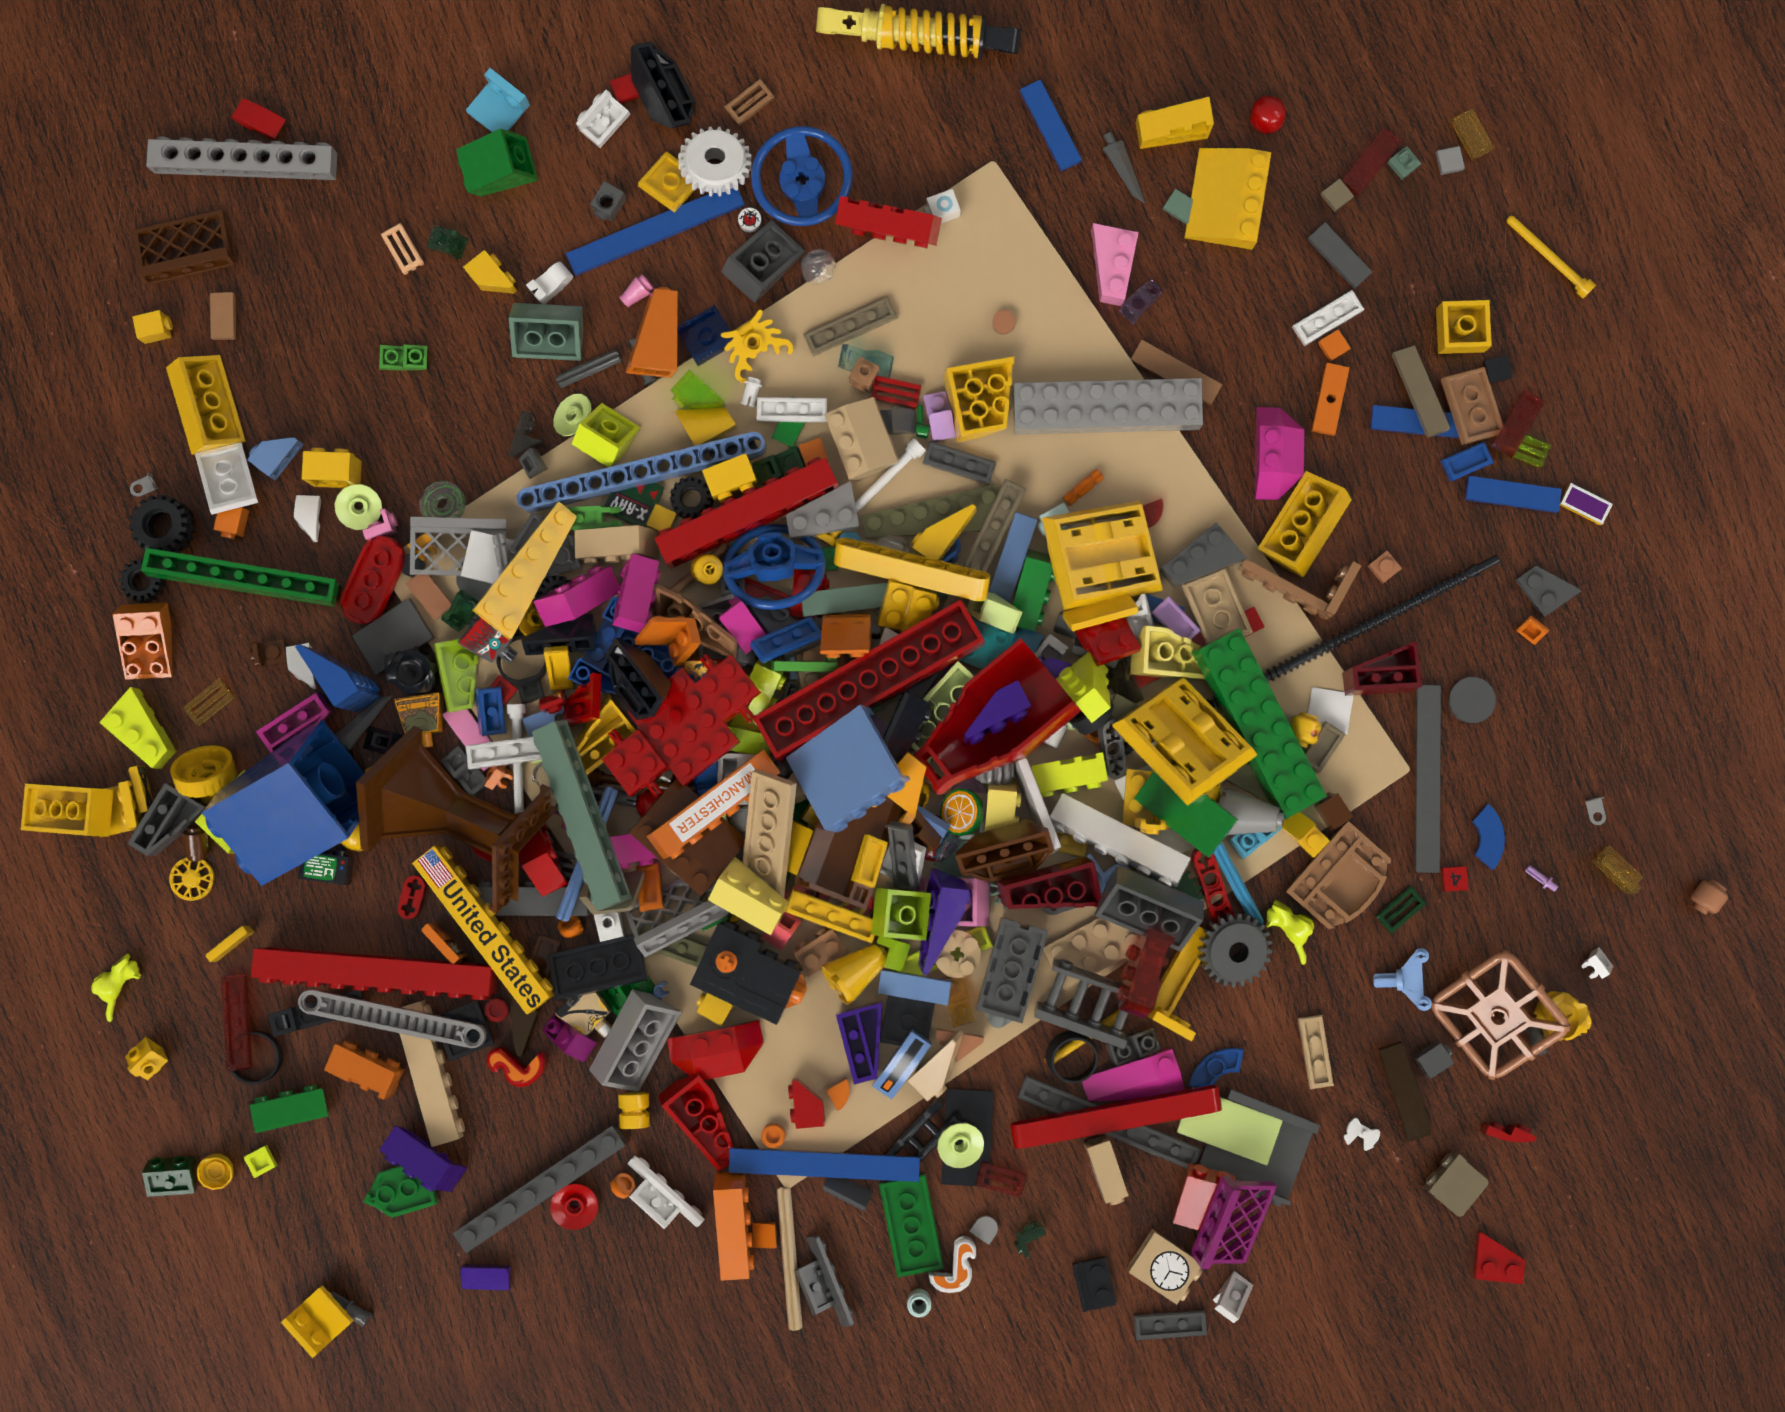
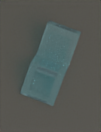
M842 344L839 368L851 372L858 358L862 357L879 366L876 376L890 378L894 356L879 350L865 351L850 344Z

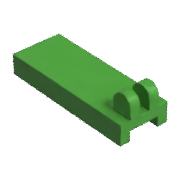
M825 654V661L770 660V668L773 671L833 672L838 669L837 658H827Z

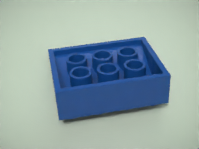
M301 644L295 646L334 707L358 713L381 698L378 693L380 688L374 679H369L367 676L362 675L321 651Z

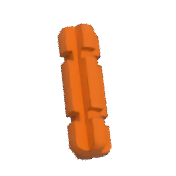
M1098 469L1092 471L1089 477L1086 476L1073 487L1072 491L1069 490L1064 494V501L1069 506L1073 505L1077 498L1084 496L1094 487V484H1098L1103 480L1102 473Z

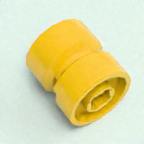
M648 1092L618 1094V1108L622 1110V1113L619 1114L620 1129L650 1127V1113L646 1111V1108L649 1107Z

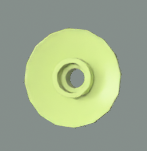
M573 394L560 403L553 419L554 428L557 433L562 436L576 434L579 423L591 413L589 399L582 394Z
M363 484L350 485L343 488L337 495L335 513L339 521L346 527L354 530L367 529L369 524L377 522L380 518L382 503L378 494L371 487ZM356 502H361L363 504V508L357 509L355 508L354 504Z
M956 1123L950 1125L942 1132L938 1139L937 1150L940 1158L946 1165L953 1168H965L980 1158L984 1148V1140L981 1132L975 1126L969 1123ZM957 1140H963L960 1145H955Z

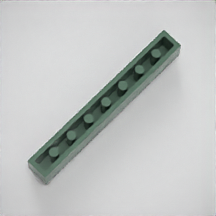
M567 720L554 721L532 731L534 745L540 753L542 767L547 772L551 791L555 794L558 803V811L566 825V833L575 849L574 855L583 871L582 877L591 893V902L596 907V910L599 911L632 899Z

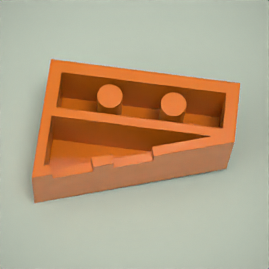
M344 1040V1042L335 1043L324 1070L347 1082L352 1081L361 1085L360 1088L368 1091V1089L379 1093L378 1097L385 1100L395 1095L406 1068L401 1067V1063L391 1058L384 1060L378 1057L379 1053L370 1049L362 1051L357 1048V1044Z

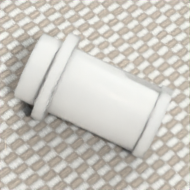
M748 377L747 381H744L746 386L740 404L746 406L750 397L748 407L755 408L759 388H762V385H760L761 380Z

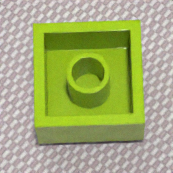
M876 887L871 934L886 938L926 941L931 893L919 890Z

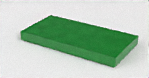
M1155 771L1134 797L1137 802L1160 820H1165L1166 825L1208 858L1211 857L1239 820L1206 793L1187 806Z
M919 1174V1182L891 1180L879 1182L897 1278L944 1269L926 1174Z

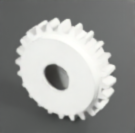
M709 127L708 131L705 132L703 129H700V134L698 135L693 132L692 140L686 138L685 145H681V153L678 154L681 177H685L686 184L692 183L693 190L699 188L700 194L706 191L709 192V196H712L713 193L721 196L722 192H726L729 195L730 189L733 188L737 191L738 183L744 185L745 178H749V170H751L749 146H744V139L738 140L737 133L731 135L730 129L724 132L721 131V127H718L717 130ZM710 159H719L723 162H721L720 164H711L707 161H709Z

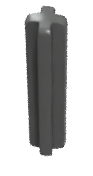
M617 350L610 351L555 377L560 388L566 387L621 362V357Z

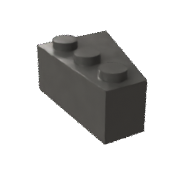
M1216 522L1159 571L1173 588H1177L1198 578L1241 563L1246 557Z

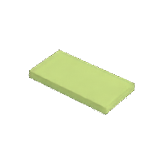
M1220 1097L1222 1103L1221 1111L1184 1118L1179 1122L1176 1132L1268 1165L1283 1121Z

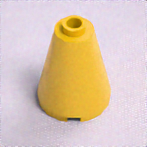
M872 944L825 963L821 966L823 968L822 973L832 990L835 989L840 994L838 996L839 999L848 1006L884 968L888 953L883 946Z

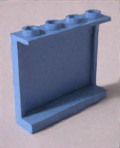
M859 705L786 757L824 830L833 832L844 830L848 826L847 823L853 819L863 817L867 813L866 810L872 806L882 804L886 800V796L902 790L905 787L904 784L911 780L909 776L901 773L871 719L875 715L869 707Z

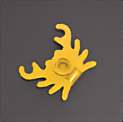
M758 310L751 320L739 328L721 333L723 338L733 337L726 344L724 350L729 351L734 347L730 353V363L734 362L737 355L739 356L734 369V375L741 383L747 381L746 378L740 376L741 370L752 371L746 359L748 357L755 359L756 355L761 351L766 352L769 344L773 346L776 354L780 353L779 348L781 345L788 347L787 353L789 355L793 352V345L789 340L771 336V334H781L780 329L773 327L765 328L773 323L772 319L763 320L758 323L763 313L762 310Z

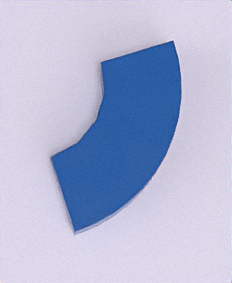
M1486 804L1471 821L1477 828L1479 843L1474 855L1489 869L1494 870L1503 854L1505 835L1498 814L1489 804Z
M1230 1047L1208 1054L1195 1066L1187 1085L1196 1088L1214 1085L1222 1075L1230 1072H1239L1244 1049Z

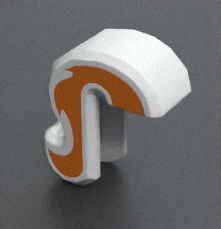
M961 1236L954 1241L952 1273L929 1271L930 1283L937 1290L946 1293L960 1292L969 1285L972 1279V1268L967 1258L975 1259L976 1246L970 1237Z

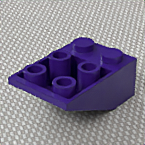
M1018 680L994 693L964 734L963 742L965 745L968 743L975 745L984 740L985 734L992 732L993 735L1006 728L1007 723L1013 721L1016 724L1027 718L1026 715H1028L1031 704Z

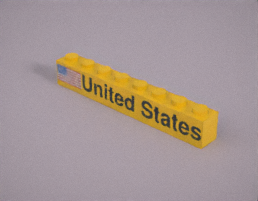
M441 845L433 846L412 864L527 1015L532 1013L554 996V993L551 991L553 990L552 985L546 978H541L537 972L539 969L534 961L528 960L525 957L522 945L517 940L513 941L509 936L510 930L502 921L499 922L494 916L496 913L489 910L490 904L484 903L477 886L470 884L465 878L467 876L465 870L460 865L456 866L451 859L453 855L449 849Z

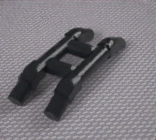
M938 1097L894 1141L883 1155H896L908 1143L917 1151L914 1156H919L921 1163L938 1145V1139L942 1132L950 1125L960 1123L962 1116L958 1113L954 1114L939 1129L930 1120L945 1104L944 1099ZM922 1126L933 1135L925 1145L914 1136Z

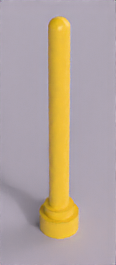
M1514 216L1507 218V223L1576 286V293L1582 299L1596 286L1591 279L1587 280L1585 277L1582 279Z

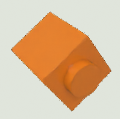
M240 507L217 513L214 530L220 532V537L232 540L235 539V536L243 538L249 510Z

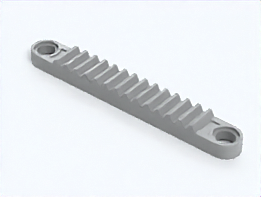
M316 989L303 992L298 999L299 1008L311 1015L467 1048L479 1047L486 1040V1031L481 1025L441 1015L424 1013L422 1011ZM309 995H314L318 1000L315 1008H309L306 1005V998ZM471 1029L477 1030L480 1034V1038L476 1043L470 1042L467 1038V1034Z

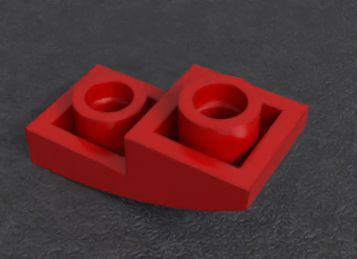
M243 98L231 119L249 130L255 129L273 141L286 119Z
M562 689L540 698V710L549 714L561 711L562 706L567 705L566 699L568 697L565 690Z
M1492 1121L1491 1125L1483 1123L1479 1130L1494 1138L1510 1142H1534L1537 1138L1529 1134L1530 1128L1517 1123L1516 1127L1508 1124L1504 1132L1505 1127Z

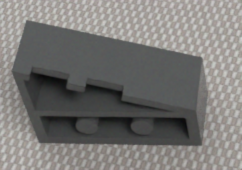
M165 783L127 844L146 856H157L180 837L182 832L187 830L188 826L195 824V821L208 804L198 798L183 796L178 793L174 784Z

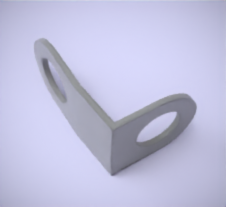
M149 472L146 477L134 481L130 485V492L136 497L158 489L153 475ZM137 484L142 486L140 493L134 492V486Z
M1605 797L1585 801L1589 819L1594 825H1601L1606 820L1602 798ZM1596 812L1602 815V819L1599 822L1593 819V815Z

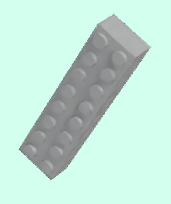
M1202 378L1014 383V435L1200 430L1203 425Z

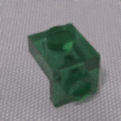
M434 226L426 247L432 251L449 254L455 259H461L468 239L453 229Z
M461 589L456 594L450 609L442 615L441 620L460 632L474 616L475 612L472 609L479 601Z
M1029 1222L1023 1226L1024 1230L1016 1233L1018 1240L1014 1241L1019 1255L1024 1253L1026 1259L1031 1257L1026 1243L1046 1235L1042 1222Z

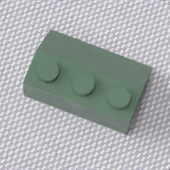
M513 303L509 314L512 357L581 361L584 331L582 306Z

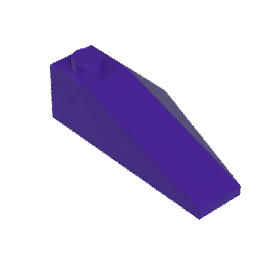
M931 868L927 892L931 893L926 941L921 940L918 965L923 975L929 974L963 916L966 904H969L971 899V891L964 880L935 868Z

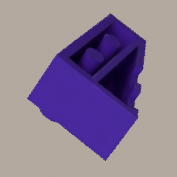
M395 1126L379 1149L385 1154L384 1159L393 1165L398 1163L404 1168L402 1170L403 1173L411 1178L417 1177L422 1181L421 1186L431 1192L433 1190L452 1192L467 1167L462 1164L457 1165L447 1158V1154L444 1152L439 1153L429 1145L430 1143L405 1127Z

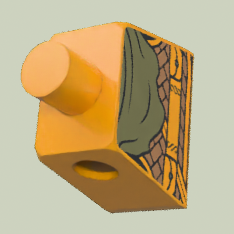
M433 693L395 699L404 733L406 734L413 726L422 729L423 746L425 748L433 747L431 734L443 731L444 694Z

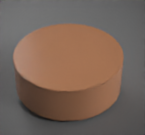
M1008 310L998 311L992 321L994 330L999 334H1009L1013 331L1016 324L1014 314Z

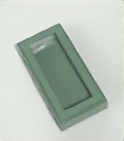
M1175 189L1162 210L1187 225L1193 199Z

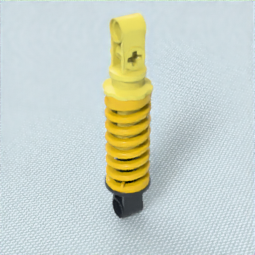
M882 4L880 10L876 12L865 8L864 13L819 7L816 32L861 36L862 42H867V40L876 41L877 49H895L897 43H899L902 51H906L911 44L913 51L918 52L922 45H924L926 53H931L933 48L936 47L937 53L942 55L948 45L949 54L955 56L960 46L962 57H967L971 51L974 58L978 60L982 59L984 50L1019 54L1021 29L987 26L986 15H973L969 25H967L965 14H960L958 22L955 24L954 14L949 12L944 23L942 22V13L940 11H936L934 18H931L928 10H924L922 16L918 17L917 10L911 9L908 16L905 15L903 7H900L896 14V11H893L891 6H886L885 4ZM849 18H852L856 25L851 26V29H848L847 25L844 24V22L849 21Z

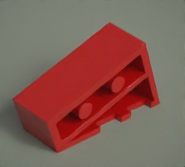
M547 823L539 829L518 853L522 868L542 897L568 884L558 861L556 851L552 846L553 840L547 831L549 830Z

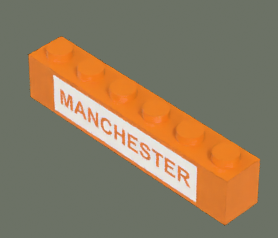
M765 750L754 755L647 835V838L663 859L670 856L672 859L676 858L684 852L682 847L690 842L693 845L703 837L701 832L707 828L710 831L722 823L720 820L722 816L727 814L730 817L740 809L738 804L745 800L748 803L752 771L759 769L776 776L781 773Z

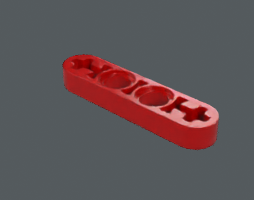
M1194 848L1191 852V861L1199 885L1202 887L1201 891L1204 895L1211 921L1215 924L1218 923L1217 916L1221 917L1218 911H1222L1224 916L1226 913H1230L1234 917L1214 854L1209 858L1204 857L1205 863L1209 866L1204 867V864L1198 860L1201 858V852ZM1208 873L1215 874V880L1211 884L1204 883V877ZM1215 894L1222 895V900L1218 905L1211 904V898Z

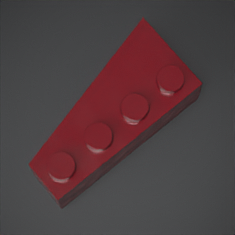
M1088 857L1078 858L996 881L1001 903L1008 909L1098 907L1101 899L1095 863Z

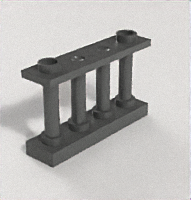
M1053 959L1052 970L1058 973L1047 1002L1041 1003L1037 1001L1034 1017L1124 1049L1127 1043V1033L1124 1032L1123 1026L1134 999L1143 1002V990H1140L1141 988L1136 984L1127 983L1126 985L1073 966L1074 964L1066 959H1060V961ZM1066 976L1079 979L1080 982L1070 1008L1064 1011L1057 1008L1056 1002ZM1090 983L1101 987L1102 991L1092 1017L1086 1019L1080 1017L1078 1011ZM1111 992H1115L1125 997L1114 1025L1109 1027L1103 1025L1100 1020Z

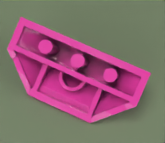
M1256 407L1255 500H1278L1304 475V429L1281 408Z

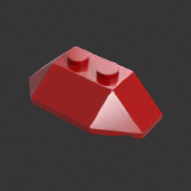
M760 1020L671 1037L667 1039L670 1059L674 1065L689 1076L699 1074L703 1080L745 1072L764 1044Z

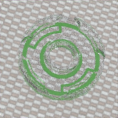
M439 481L428 486L419 501V510L423 517L460 518L466 507V500L462 490L448 481ZM447 499L445 507L437 508L440 500Z

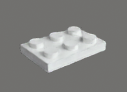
M241 442L195 453L211 515L258 503Z

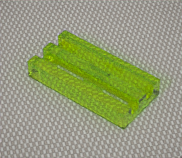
M1507 428L1497 451L1537 467H1543L1551 445ZM1510 436V437H1513V438L1518 439V440H1520V441H1523V442H1525V443H1528V444H1530V445H1533V446H1535V447H1538V448L1542 449V451H1540V450H1538V449H1535V448H1533V447H1530V446H1528V445L1522 444V443H1520V442H1517V441H1515V440H1512V439H1510V438H1508V437ZM1507 443L1521 450L1539 456V460L1528 455H1525L1523 453H1520L1518 451H1515L1513 449H1510L1508 447H1505V444Z

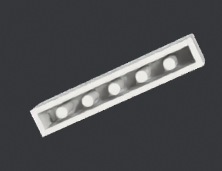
M1063 793L1050 815L1055 831L1061 834L1066 832L1072 835L1076 842L1080 844L1087 843L1093 846L1096 852L1102 855L1109 854L1115 857V861L1124 866L1129 864L1136 868L1139 874L1145 877L1150 875L1166 886L1176 888L1189 864L1190 857Z

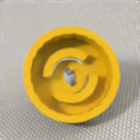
M210 745L189 750L179 756L173 762L170 773L179 794L194 798L201 797L204 803H210L220 789L236 778L237 769L232 754L228 749Z

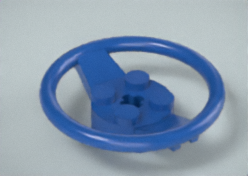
M809 126L790 127L772 135L758 150L751 170L753 192L761 207L778 221L794 226L815 225L832 217L838 210L840 196H849L853 181L851 161L844 147L829 133ZM805 136L818 138L831 146L837 153L843 167L841 191L833 204L818 213V198L825 191V173L818 160L811 157ZM784 139H786L787 161L782 165L779 182L784 197L794 202L799 217L785 214L776 209L766 198L761 186L760 172L762 163L767 153ZM801 177L808 179L804 185H801L800 181L797 180Z
M768 524L745 532L732 543L724 557L723 577L728 589L743 603L766 610L784 609L806 600L821 584L826 568L823 550L814 537L799 538L809 547L794 544L791 539L789 541L787 538L782 537L781 533L789 535L787 525ZM758 537V540L749 546V550L735 557L744 544ZM794 569H816L814 577L807 587L796 595L781 600H762L752 597L742 591L735 582L737 579L754 574L761 582L778 581L791 578L794 575Z

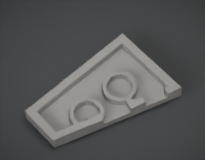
M851 481L786 514L789 538L797 539L859 528Z

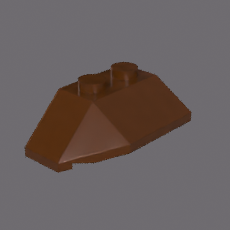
M1021 821L975 834L955 853V857L962 875H969L976 879L993 882L1036 870L1045 861L1047 856L1054 851L1048 828Z

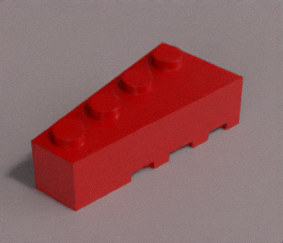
M840 196L835 224L852 229L851 234L865 236V232L872 233V238L886 240L887 236L892 237L893 242L906 245L908 240L915 242L914 246L928 249V244L937 246L942 218L907 209L900 210V208L888 205L879 206L878 204L863 200L858 202L848 197Z

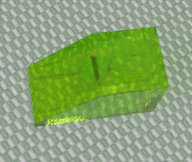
M690 370L671 389L674 396L672 400L681 408L684 406L688 409L719 408L725 406L724 400Z

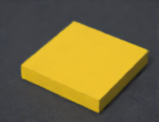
M666 151L638 182V187L675 213L695 190L692 189V183L686 184L685 177H681L679 160Z

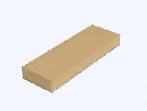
M1322 1015L1297 1018L1309 1089L1334 1086Z

